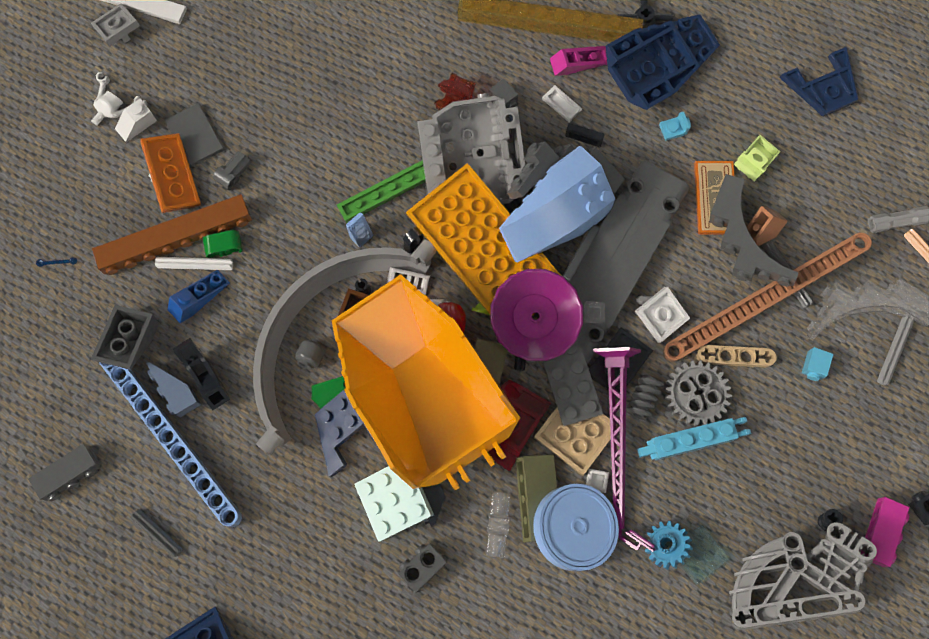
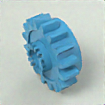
M668 521L667 526L659 522L660 528L657 529L655 526H652L654 532H647V535L650 537L648 541L655 545L656 551L652 552L646 548L645 552L651 554L649 559L652 562L656 560L655 565L658 567L663 564V567L667 570L670 566L677 569V564L681 563L684 565V559L690 558L688 551L693 550V547L688 543L692 539L686 536L688 532L685 529H681L678 523L673 527L671 521ZM668 541H672L671 548L665 550V544Z

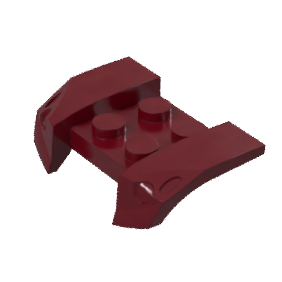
M508 380L503 384L501 389L520 416V419L509 438L499 444L506 457L501 459L496 453L495 448L488 451L494 462L509 472L551 404L549 401L512 380Z

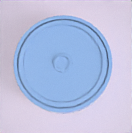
M569 484L554 489L542 499L534 517V536L540 551L548 561L561 569L584 571L596 568L611 556L616 547L619 533L616 512L605 495L591 486Z

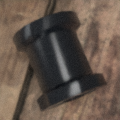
M829 509L818 517V525L824 531H827L831 521L833 523H843V516L836 509Z

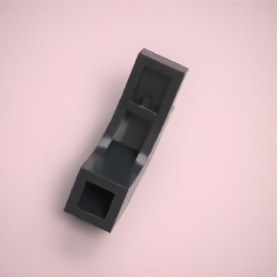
M191 338L172 348L194 379L203 399L212 411L230 400L225 387L211 364Z

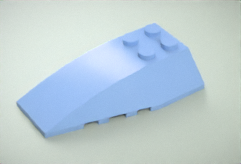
M582 146L577 147L551 166L543 180L537 182L533 192L530 195H526L522 200V205L516 208L500 226L499 230L515 262L518 263L583 235L611 211L615 197L602 165Z

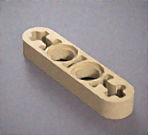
M704 345L699 348L696 354L698 361L702 360V364L709 362L710 365L770 367L777 358L775 352L769 348ZM705 350H707L708 354H714L715 350H718L716 356H709L708 359L701 355ZM722 351H728L731 354L730 361H724L721 358ZM742 352H747L751 355L750 362H744L741 359ZM755 352H757V356L760 357L767 353V356L771 357V359L766 363L765 359L759 358L756 363Z

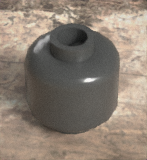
M313 338L302 341L295 354L298 360L297 364L309 370L317 368L325 354V350L321 346L322 343Z

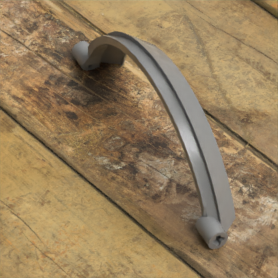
M424 239L412 254L407 253L401 248L384 247L356 250L336 256L306 272L283 293L264 323L254 357L253 387L260 418L267 430L256 443L258 447L271 455L278 446L281 448L292 439L284 426L278 410L274 374L276 359L284 334L298 312L322 290L338 281L357 274L389 271L390 267L426 275L431 265V258L437 252L430 241Z

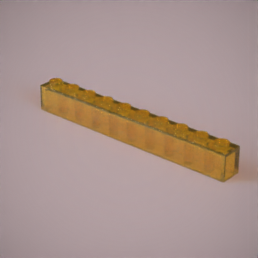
M459 0L458 21L610 43L634 29H642L643 19L508 0Z

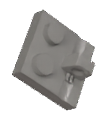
M122 3L91 23L108 46H111L120 39L124 43L131 40L128 34L140 26Z

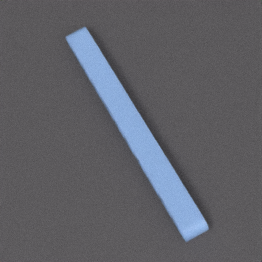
M99 362L220 523L228 527L239 525L242 520L241 512L132 370ZM126 372L124 379L119 380L120 374ZM134 387H137L138 390L136 394L131 395V390ZM149 402V408L143 411V405ZM161 417V423L155 426V420ZM169 433H173V439L167 442L166 436ZM185 448V455L179 458V450ZM193 464H197V471L191 474L190 467ZM205 480H209V481H210V486H209V488L206 489V490H203V488H202L203 482H204ZM221 495L222 503L216 507L214 500L217 496ZM234 512L235 519L233 522L228 523L226 518L228 513Z

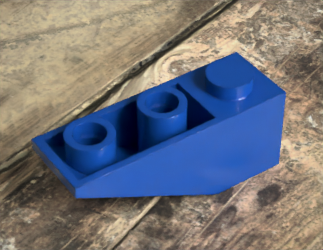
M216 270L170 296L167 310L179 323H182L195 315L228 286L230 282Z

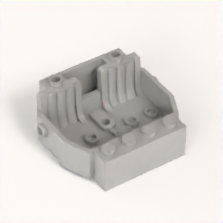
M489 93L478 94L477 99L450 103L433 114L431 120L417 121L427 195L468 163L503 206L505 203H510L514 200L507 192L511 188L510 185L514 181V176L517 175V178H519L522 174L521 170L525 166L518 107L506 108L504 98L502 99L497 96L489 97ZM508 114H509L510 122H507L506 119H505L506 115H508ZM510 128H511L512 141H513V143H508V142H507V139H509V130H508V129H510ZM447 144H453L454 148L452 151L447 150ZM478 149L483 150L484 153L482 156L477 155L476 152ZM509 153H514L515 169L513 168L512 159L509 158ZM451 163L456 164L455 170H450L449 165Z

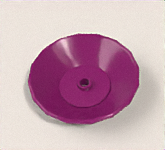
M526 269L511 275L497 289L491 303V326L497 340L511 354L527 361H548L563 355L577 341L583 326V305L576 289L563 276L547 269ZM533 313H537L539 315L538 320H534L532 318Z

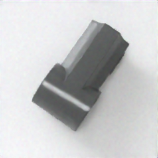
M237 151L225 166L222 165L216 169L213 179L226 189L232 190L231 187L235 182L238 183L239 176L251 164L250 159L242 152Z

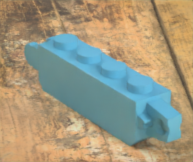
M746 417L734 420L730 418L652 438L650 441H647L646 447L639 448L637 451L639 458L650 455L651 459L656 461L731 442L752 433L750 429L741 430L740 432L736 430L735 425L747 422Z

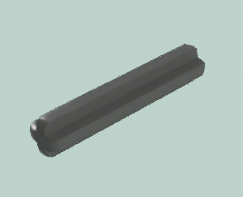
M138 509L132 514L131 518L172 557H176L181 553L182 548L142 510Z

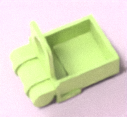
M759 135L749 148L738 157L734 165L739 171L741 170L748 178L755 182L781 151Z

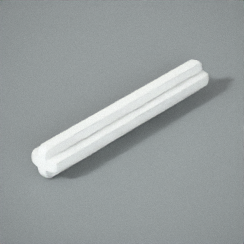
M156 257L155 266L157 268L232 270L233 261L232 259Z

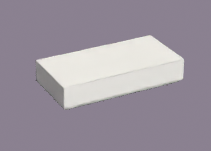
M556 85L542 97L543 101L568 122H571L582 111V108Z

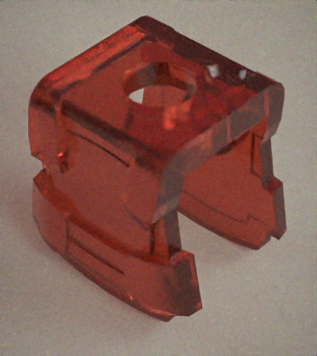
M452 72L448 80H443L438 84L440 90L446 94L444 98L434 102L436 109L440 111L452 102L472 99L476 82L466 80Z

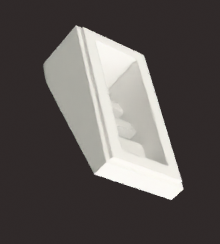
M390 267L387 283L395 278V273H399L402 276L404 274L407 275L406 279L409 282L411 281V276H415L413 285L417 288L420 277L423 279L421 290H418L426 295L429 275Z

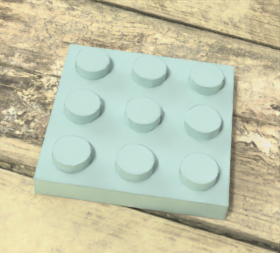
M389 466L355 483L378 542L434 515L423 488L412 489Z

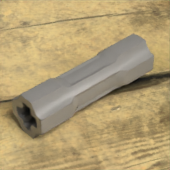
M923 206L896 213L872 215L868 218L870 231L877 233L893 228L928 224L929 207Z

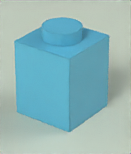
M813 347L807 352L802 373L813 381H819L827 377L833 354Z

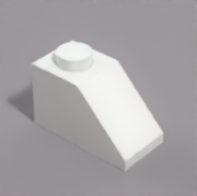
M139 98L124 109L115 129L127 143L157 120Z

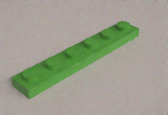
M423 161L337 204V208L345 222L348 223L358 213L365 214L426 182Z

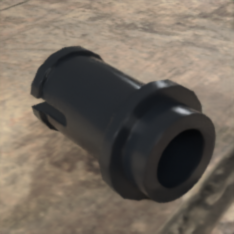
M362 278L360 279L361 282L357 280L355 282V291L370 295L371 287L368 282Z

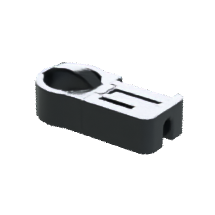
M417 227L408 231L403 238L404 250L407 253L412 254L424 239V235Z

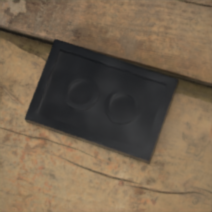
M620 327L605 348L631 347L641 349L640 353L629 357L627 387L653 350ZM599 355L590 367L589 372L595 382L609 391L608 368H605V357ZM614 368L615 379L620 375V368ZM620 383L615 387V389H617L619 392Z

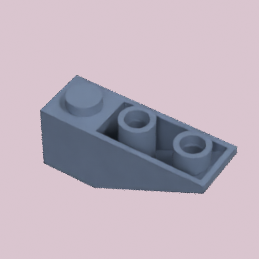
M146 363L150 369L147 373L159 385L157 391L162 398H166L168 402L166 407L171 415L175 414L178 417H182L201 405L190 386L152 363Z

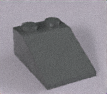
M115 305L91 360L131 370L152 342L159 325L158 321L151 313Z

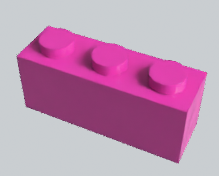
M887 497L877 499L865 536L877 549L872 563L881 567H891L897 557L895 553L897 545L901 543L903 538V526L909 520L908 511L910 507ZM861 551L860 553L861 555L864 554V557H868L869 555L868 553L865 554L864 551Z

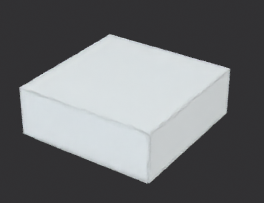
M588 469L586 485L597 489L601 493H606L609 472Z

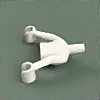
M102 72L96 74L100 88L93 105L98 113L91 120L96 126L104 117H121L125 109L118 110L123 102L111 92L106 91L105 93L106 85L110 82L108 76H105L101 80L104 77ZM136 96V97L134 98V102H135L136 100H138L139 98L141 99V97H140V96Z

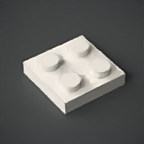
M668 287L662 288L635 310L658 343H661L690 319Z

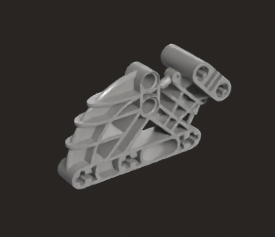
M841 523L830 524L827 528L825 539H822L820 544L810 550L811 552L808 555L805 553L801 536L795 532L786 533L784 537L768 542L751 556L743 558L742 560L745 563L740 572L734 573V577H737L734 589L729 591V594L733 595L732 620L734 625L738 629L748 630L860 612L864 608L865 598L859 592L860 584L863 583L867 567L872 564L876 556L877 549L875 545L864 537L858 539L856 532L854 535L850 534L851 529ZM837 534V537L840 536V539H836L832 535ZM795 539L799 545L796 548H789L786 545V541ZM822 551L828 556L827 560L820 557L819 563L825 566L824 571L808 562L811 557H816ZM861 551H864L865 554L868 553V557H864V554L861 555ZM782 558L786 559L787 564L770 566ZM794 560H800L803 562L804 568L796 570L792 567L791 563ZM784 570L776 583L755 586L762 574ZM849 570L856 574L854 590L838 582L841 577L847 581L851 578L847 574ZM799 578L825 593V595L786 600ZM771 590L762 604L751 606L753 592ZM851 597L860 601L857 607L850 603L845 604V610H842L840 598H843V602H849ZM823 600H833L838 605L836 611L808 615L802 610V606L806 603ZM795 605H799L798 611L800 616L798 617L797 612H791L788 618H786L785 614H780L783 611V607H787L791 611L795 610ZM754 611V617L757 623H753L752 618L746 619V624H741V622L736 621V619L740 617L739 614L743 613L745 617H751L750 612Z

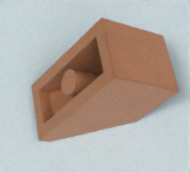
M761 206L748 224L747 229L755 243L760 246L777 237L788 221L776 210Z

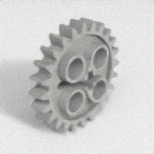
M692 360L689 363V367L686 363L681 365L682 369L677 367L675 369L676 374L671 373L669 375L672 380L666 381V384L670 387L664 389L665 392L670 393V395L665 397V400H671L667 407L675 408L672 414L679 413V421L686 418V424L688 425L693 421L694 426H697L699 421L702 425H706L707 420L709 423H714V418L717 420L721 419L720 413L725 414L727 410L724 407H728L731 404L726 399L732 397L731 394L727 393L731 387L725 386L728 379L722 380L721 378L724 372L717 374V366L710 369V363L708 362L703 366L702 360L697 365ZM698 376L705 377L707 383L705 385L701 384ZM680 384L687 385L689 391L687 393L683 392L680 389ZM695 391H701L702 394H701V395H695L694 392H695ZM708 394L714 395L715 403H711L708 400ZM690 402L696 403L697 411L691 410L689 407Z

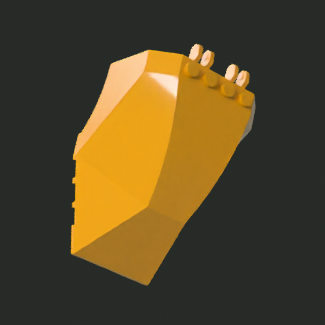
M400 274L332 320L335 341L339 349L338 357L342 365L341 373L346 386L345 393L353 409L357 412L379 447L390 469L412 489L438 485L448 478L452 487L457 490L460 487L453 474L459 471L461 478L468 483L471 480L464 469L465 466L483 455L492 467L495 465L494 459L488 453L492 448H495L496 453L501 459L506 457L499 444L509 438L520 416L456 321L434 304L426 295L421 293L405 277Z

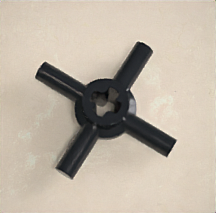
M640 0L641 7L635 14H617V22H635L641 29L647 28L655 22L673 20V14H655L654 9L648 6V0Z

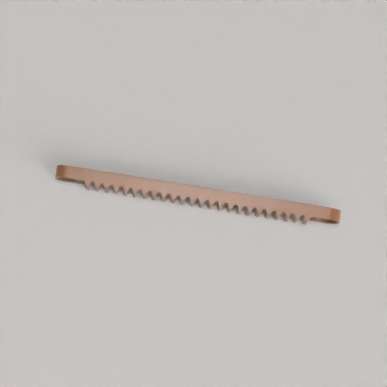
M857 233L794 269V271L799 273L793 287L782 286L773 281L668 342L663 349L664 357L671 362H676L693 353L700 347L863 254L871 247V238L865 233ZM862 239L865 243L864 248H858L855 245V240ZM676 346L679 349V355L676 357L671 356L668 352L669 347Z

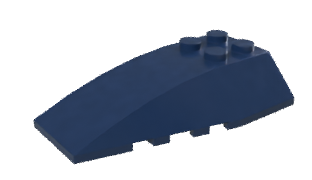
M700 14L681 18L674 22L668 21L661 25L655 24L643 29L638 28L605 46L608 71L628 102L648 110L675 94L720 44Z

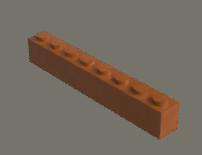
M242 194L94 247L92 251L98 270L104 275H113L119 269L124 267L133 268L138 262L143 260L152 261L157 255L162 253L165 255L171 254L176 248L190 247L195 241H203V237L207 235L230 231L231 228L236 226L244 227L248 225V222L252 221L246 202Z

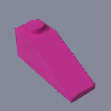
M606 47L561 49L550 58L554 75H568L607 65Z

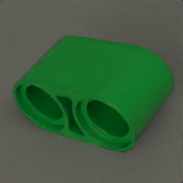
M237 230L203 237L206 258H213L214 256L223 257L232 255L233 252L239 251L241 253L243 251L240 233Z

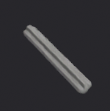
M906 313L903 315L877 379V382L883 386L889 385L915 321V316Z

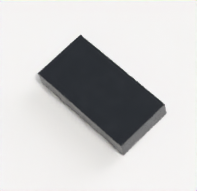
M568 123L565 136L601 147L605 134Z

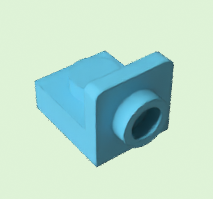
M683 111L676 118L660 122L659 126L665 141L687 135L691 123Z

